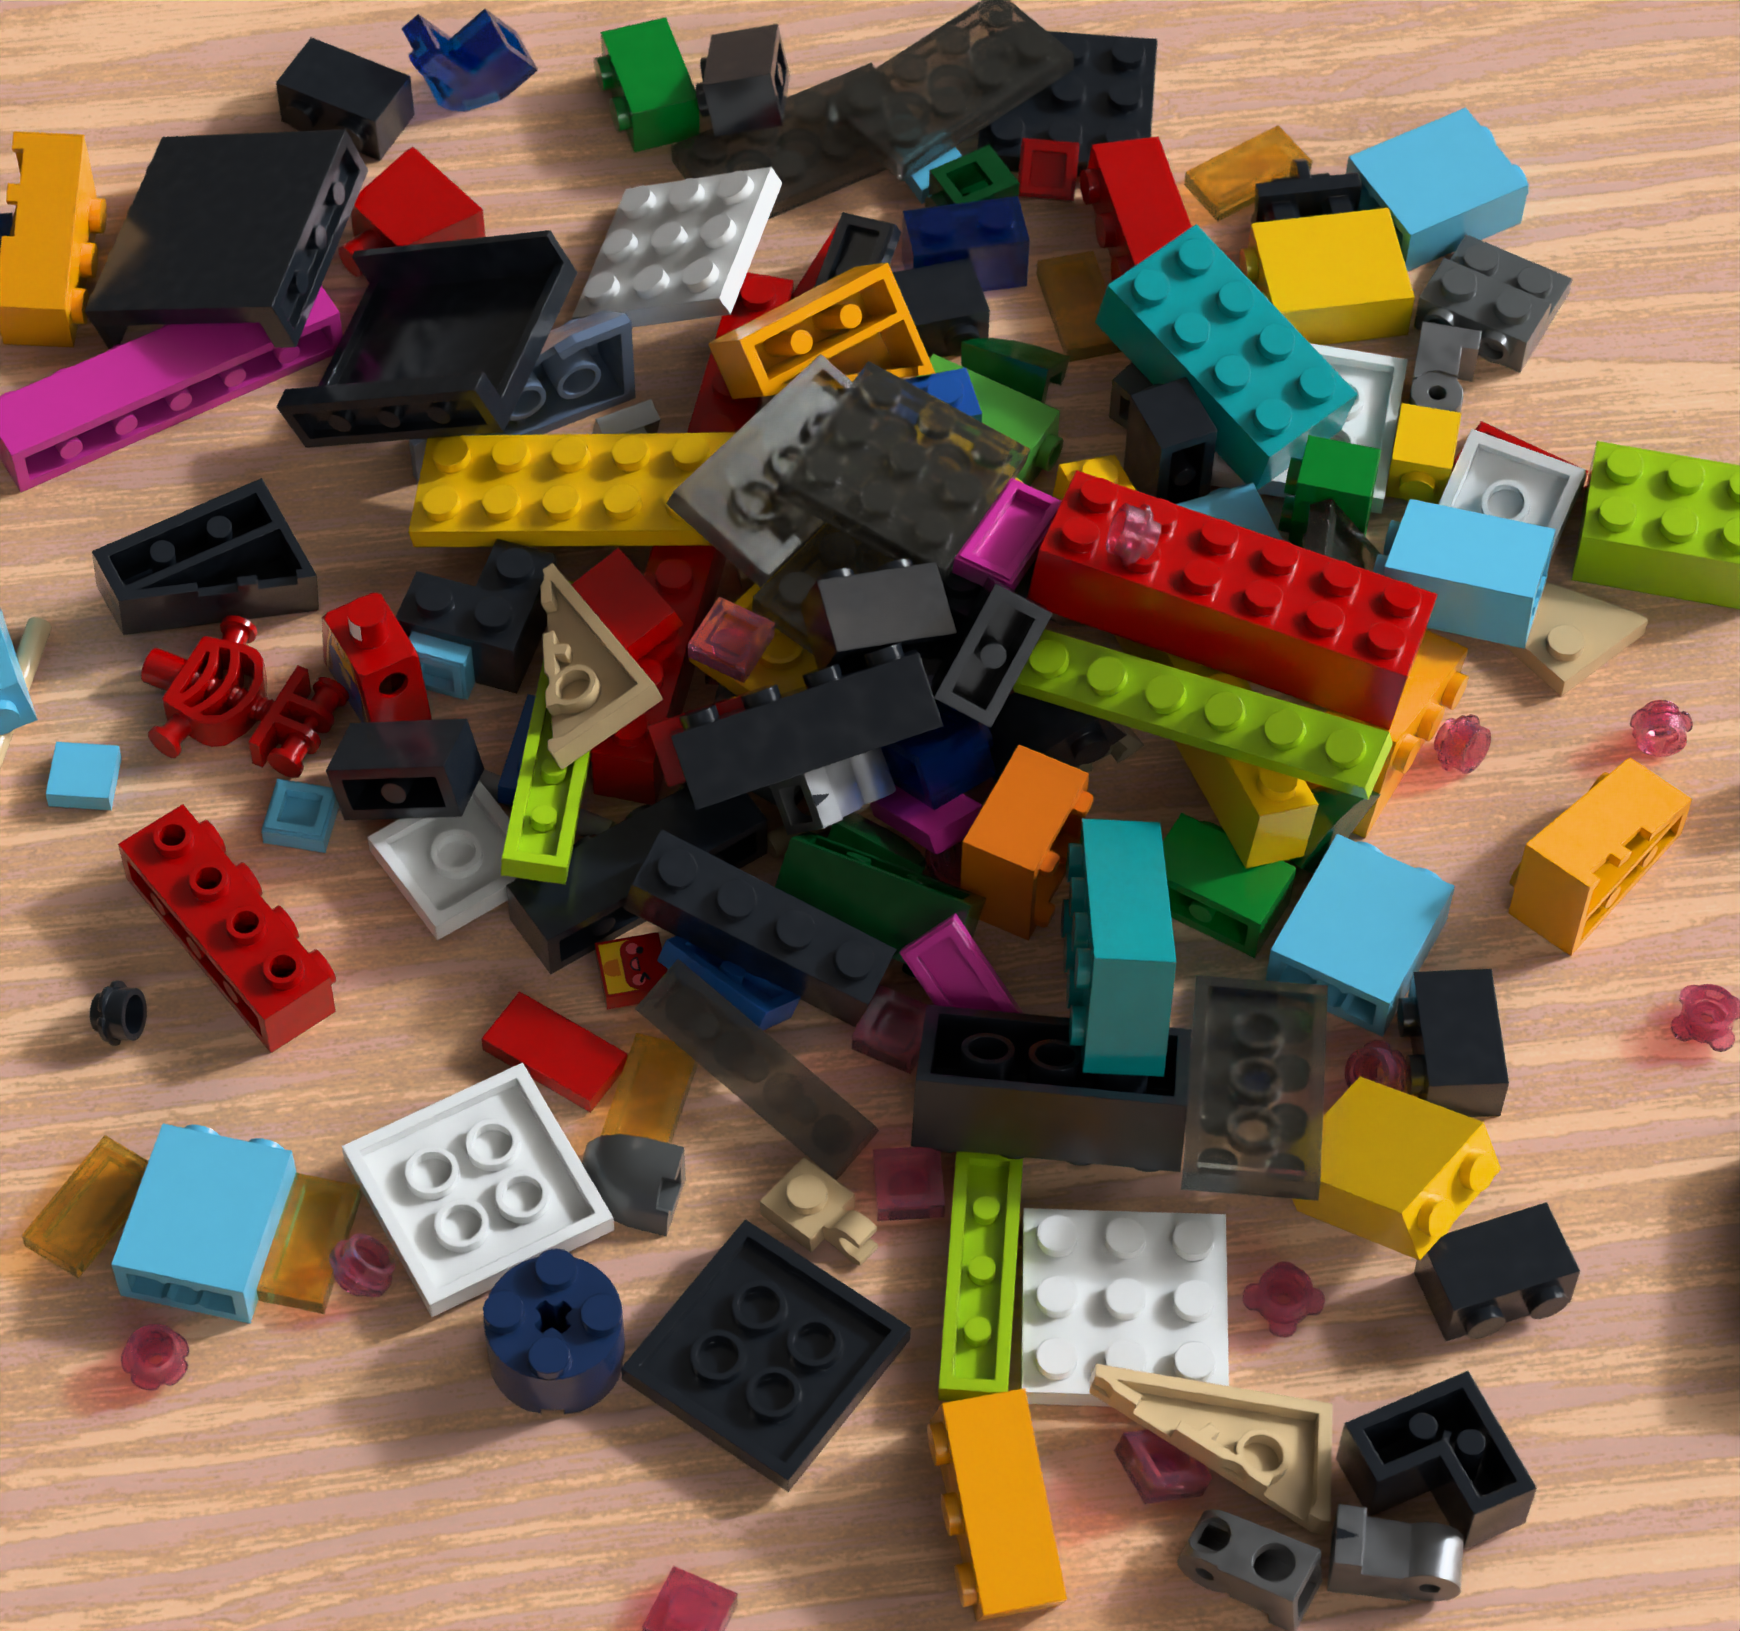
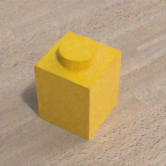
M1402 403L1385 496L1405 499L1407 501L1414 499L1439 504L1451 477L1462 413Z

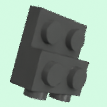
M1466 234L1451 259L1444 258L1419 296L1414 328L1421 330L1422 323L1428 322L1482 331L1478 355L1491 363L1501 364L1521 373L1569 295L1572 278Z

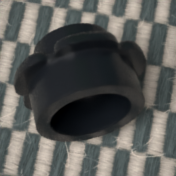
M113 981L110 986L105 987L101 993L94 996L90 1007V1022L92 1028L99 1032L103 1041L109 1042L110 1045L118 1046L121 1040H137L144 1030L147 1018V1005L145 996L140 989L127 988L123 981Z

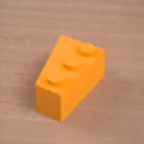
M13 131L12 150L16 153L20 184L8 183L6 202L9 205H16L10 236H2L0 248V333L3 344L74 348L78 324H86L88 321L85 309L89 293L85 288L87 278L95 279L97 275L98 248L94 241L96 233L104 234L106 229V201L103 198H97L83 134Z
M888 262L853 267L708 343L732 399L764 397L936 374Z
M1426 629L1390 730L1330 709L1327 710L1326 713L1388 731L1393 742L1373 788V791L1381 795L1352 833L1362 838L1367 837L1403 776L1412 765L1424 742H1429L1435 735L1444 716L1445 708L1454 710L1458 705L1469 680V676L1461 673L1469 648ZM1305 781L1310 790L1321 787V785Z
M1630 757L1610 774L1607 772L1602 773L1585 795L1525 844L1522 860L1514 870L1509 884L1514 887V892L1508 914L1569 956H1572L1682 834L1692 798Z
M1022 1388L942 1403L931 1418L930 1424L927 1425L932 1459L934 1465L941 1468L946 1490L945 1494H941L945 1527L948 1536L956 1535L963 1562L955 1564L954 1567L956 1585L962 1607L973 1605L977 1622L1060 1606L1068 1599L1026 1389Z

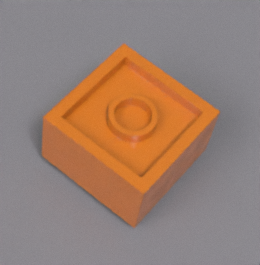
M1022 745L1017 746L962 844L960 888L986 898L979 920L1028 941L1037 925L1043 928L1049 925L1055 914V905L1050 903L1066 875L1068 843L1080 844L1082 819H1085L1093 804V795L1088 792L1089 773Z

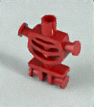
M229 615L224 617L220 624V630L223 633L222 639L208 636L202 637L188 659L157 647L150 651L142 667L141 680L146 684L167 691L162 698L167 722L162 727L153 726L148 732V737L161 753L170 758H177L182 752L180 744L188 736L210 747L226 746L246 734L256 722L261 721L248 741L252 764L263 768L268 761L271 767L280 774L289 778H298L304 771L302 760L306 754H315L321 745V739L316 732L328 733L335 723L332 715L336 707L344 706L349 700L347 690L340 683L328 677L316 679L313 684L315 694L311 700L307 699L312 692L309 672L307 668L297 665L275 701L273 699L269 700L267 697V675L264 659L257 649L246 645L255 640L258 633L257 628L252 622L240 616ZM223 669L228 670L224 680L222 679ZM244 674L253 679L249 691L243 688ZM278 743L282 745L280 748H276Z

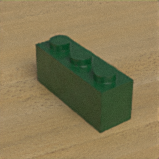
M810 831L790 838L775 884V888L895 948L896 951L892 959L903 962L902 971L916 978L899 953L901 949L955 913L973 938L986 900L983 896Z

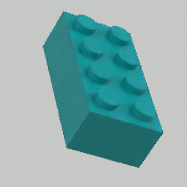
M1197 224L1107 285L1095 323L1152 384H1166L1187 377L1218 430L1215 452L1245 484L1253 482L1258 491L1289 468L1291 457L1303 458L1308 435L1330 439L1342 430L1358 393Z
M1082 819L1080 844L1068 843L1066 882H1070L1069 899H1063L1061 911V938H1065L1063 968L1064 973H1068L1066 1007L1070 1009L1069 1045L1081 1046L1083 1073L1164 1077L1177 962L1160 822Z

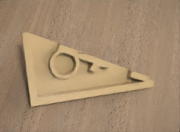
M552 563L543 569L544 580L540 586L541 604L547 613L548 632L543 634L544 672L549 679L545 695L546 708L552 716L553 739L548 740V750L562 770L655 706L663 698L654 682Z
M1546 582L1525 649L1509 645L1504 646L1554 691L1563 696L1643 636L1648 619L1644 615Z
M1101 1364L1095 1365L1090 1376L1089 1393L1315 1534H1324L1331 1521L1332 1403Z

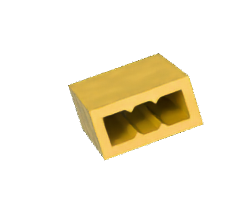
M1389 208L1251 223L1248 248L1240 249L1239 253L1240 270L1309 343L1328 345L1408 335L1415 296Z
M1361 1076L1278 1164L1298 1212L1419 1261L1450 1230L1457 1218L1481 1191L1490 1185L1493 1178L1501 1170L1484 1122Z

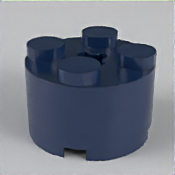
M557 1248L547 1250L541 1253L539 1257L526 1260L514 1266L498 1280L485 1300L483 1314L489 1364L492 1377L500 1391L518 1407L540 1414L541 1409L564 1410V1414L581 1412L597 1404L607 1396L619 1380L625 1354L622 1304L611 1280L594 1265L574 1257L566 1250Z

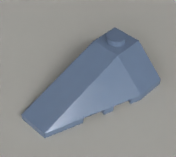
M602 310L582 319L570 320L561 327L551 330L505 431L475 435H543L636 398L632 323L627 314ZM427 438L409 440L413 476L417 483L419 481Z

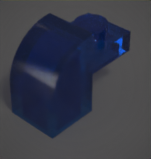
M483 9L452 37L419 14L401 28L413 49L408 54L410 61L419 73L423 75L438 105L448 110L470 111L501 101L538 71L517 31L487 9Z

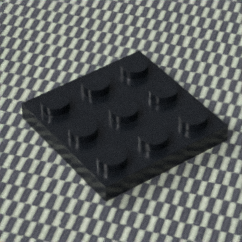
M989 27L977 149L990 144L1011 172H1019L1022 138L1080 143L1077 177H1080L1081 171L1088 169L1092 145L1151 137L1158 39Z
M745 1219L621 1367L622 1381L789 1492L909 1342L911 1327Z

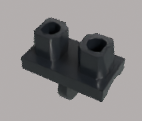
M1305 158L1293 159L1290 165V177L1273 178L1271 182L1256 183L1255 210L1251 217V223L1358 211L1362 190L1359 173L1331 176L1329 173L1310 174L1309 165Z

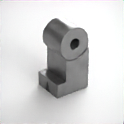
M1423 322L1408 404L1461 412L1463 388L1457 379L1473 381L1482 331Z
M881 747L770 785L787 835L826 828L843 820L844 816L862 809L863 805L884 798L896 791ZM797 785L801 786L811 814L810 816L803 814L795 804L794 789Z
M1344 1504L1338 1505L1331 1536L1327 1591L1410 1601V1599L1444 1601L1455 1598L1461 1593L1464 1538L1463 1534L1457 1529L1435 1522L1406 1523L1366 1516L1367 1508Z
M1209 1509L1203 1512L1177 1561L1183 1573L1195 1583L1215 1592L1228 1593L1231 1598L1268 1613L1269 1623L1287 1631L1297 1630L1322 1583L1321 1549L1221 1510Z

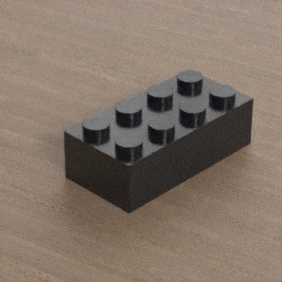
M927 1005L915 1081L911 1146L932 1148L944 1153L965 1151L996 1154L1008 1159L1027 1157L1059 1160L1079 1166L1100 1164L1132 1167L1143 1172L1159 1170L1181 1172L1188 1107L1192 1029L1169 1027L1164 1077L1083 1073L1081 1046L1069 1045V1018Z

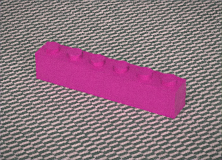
M321 286L296 347L275 348L261 323L168 324L125 344L115 345L108 351L74 366L62 368L51 376L21 389L4 393L0 396V460L20 492L33 488L333 356L343 337L340 312Z

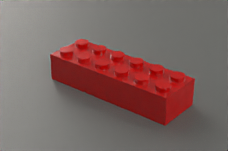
M1076 470L1039 548L1028 593L1029 598L1044 605L1051 613L1390 730L1438 596L1436 593L1418 588L1407 582L1383 576L1348 562L1316 553L1287 541L1249 530L1226 520L1217 519L1171 503L1168 500L1156 498Z

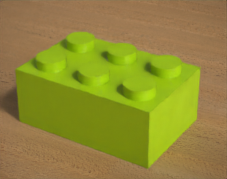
M1597 441L1585 488L1572 581L1740 610V465Z

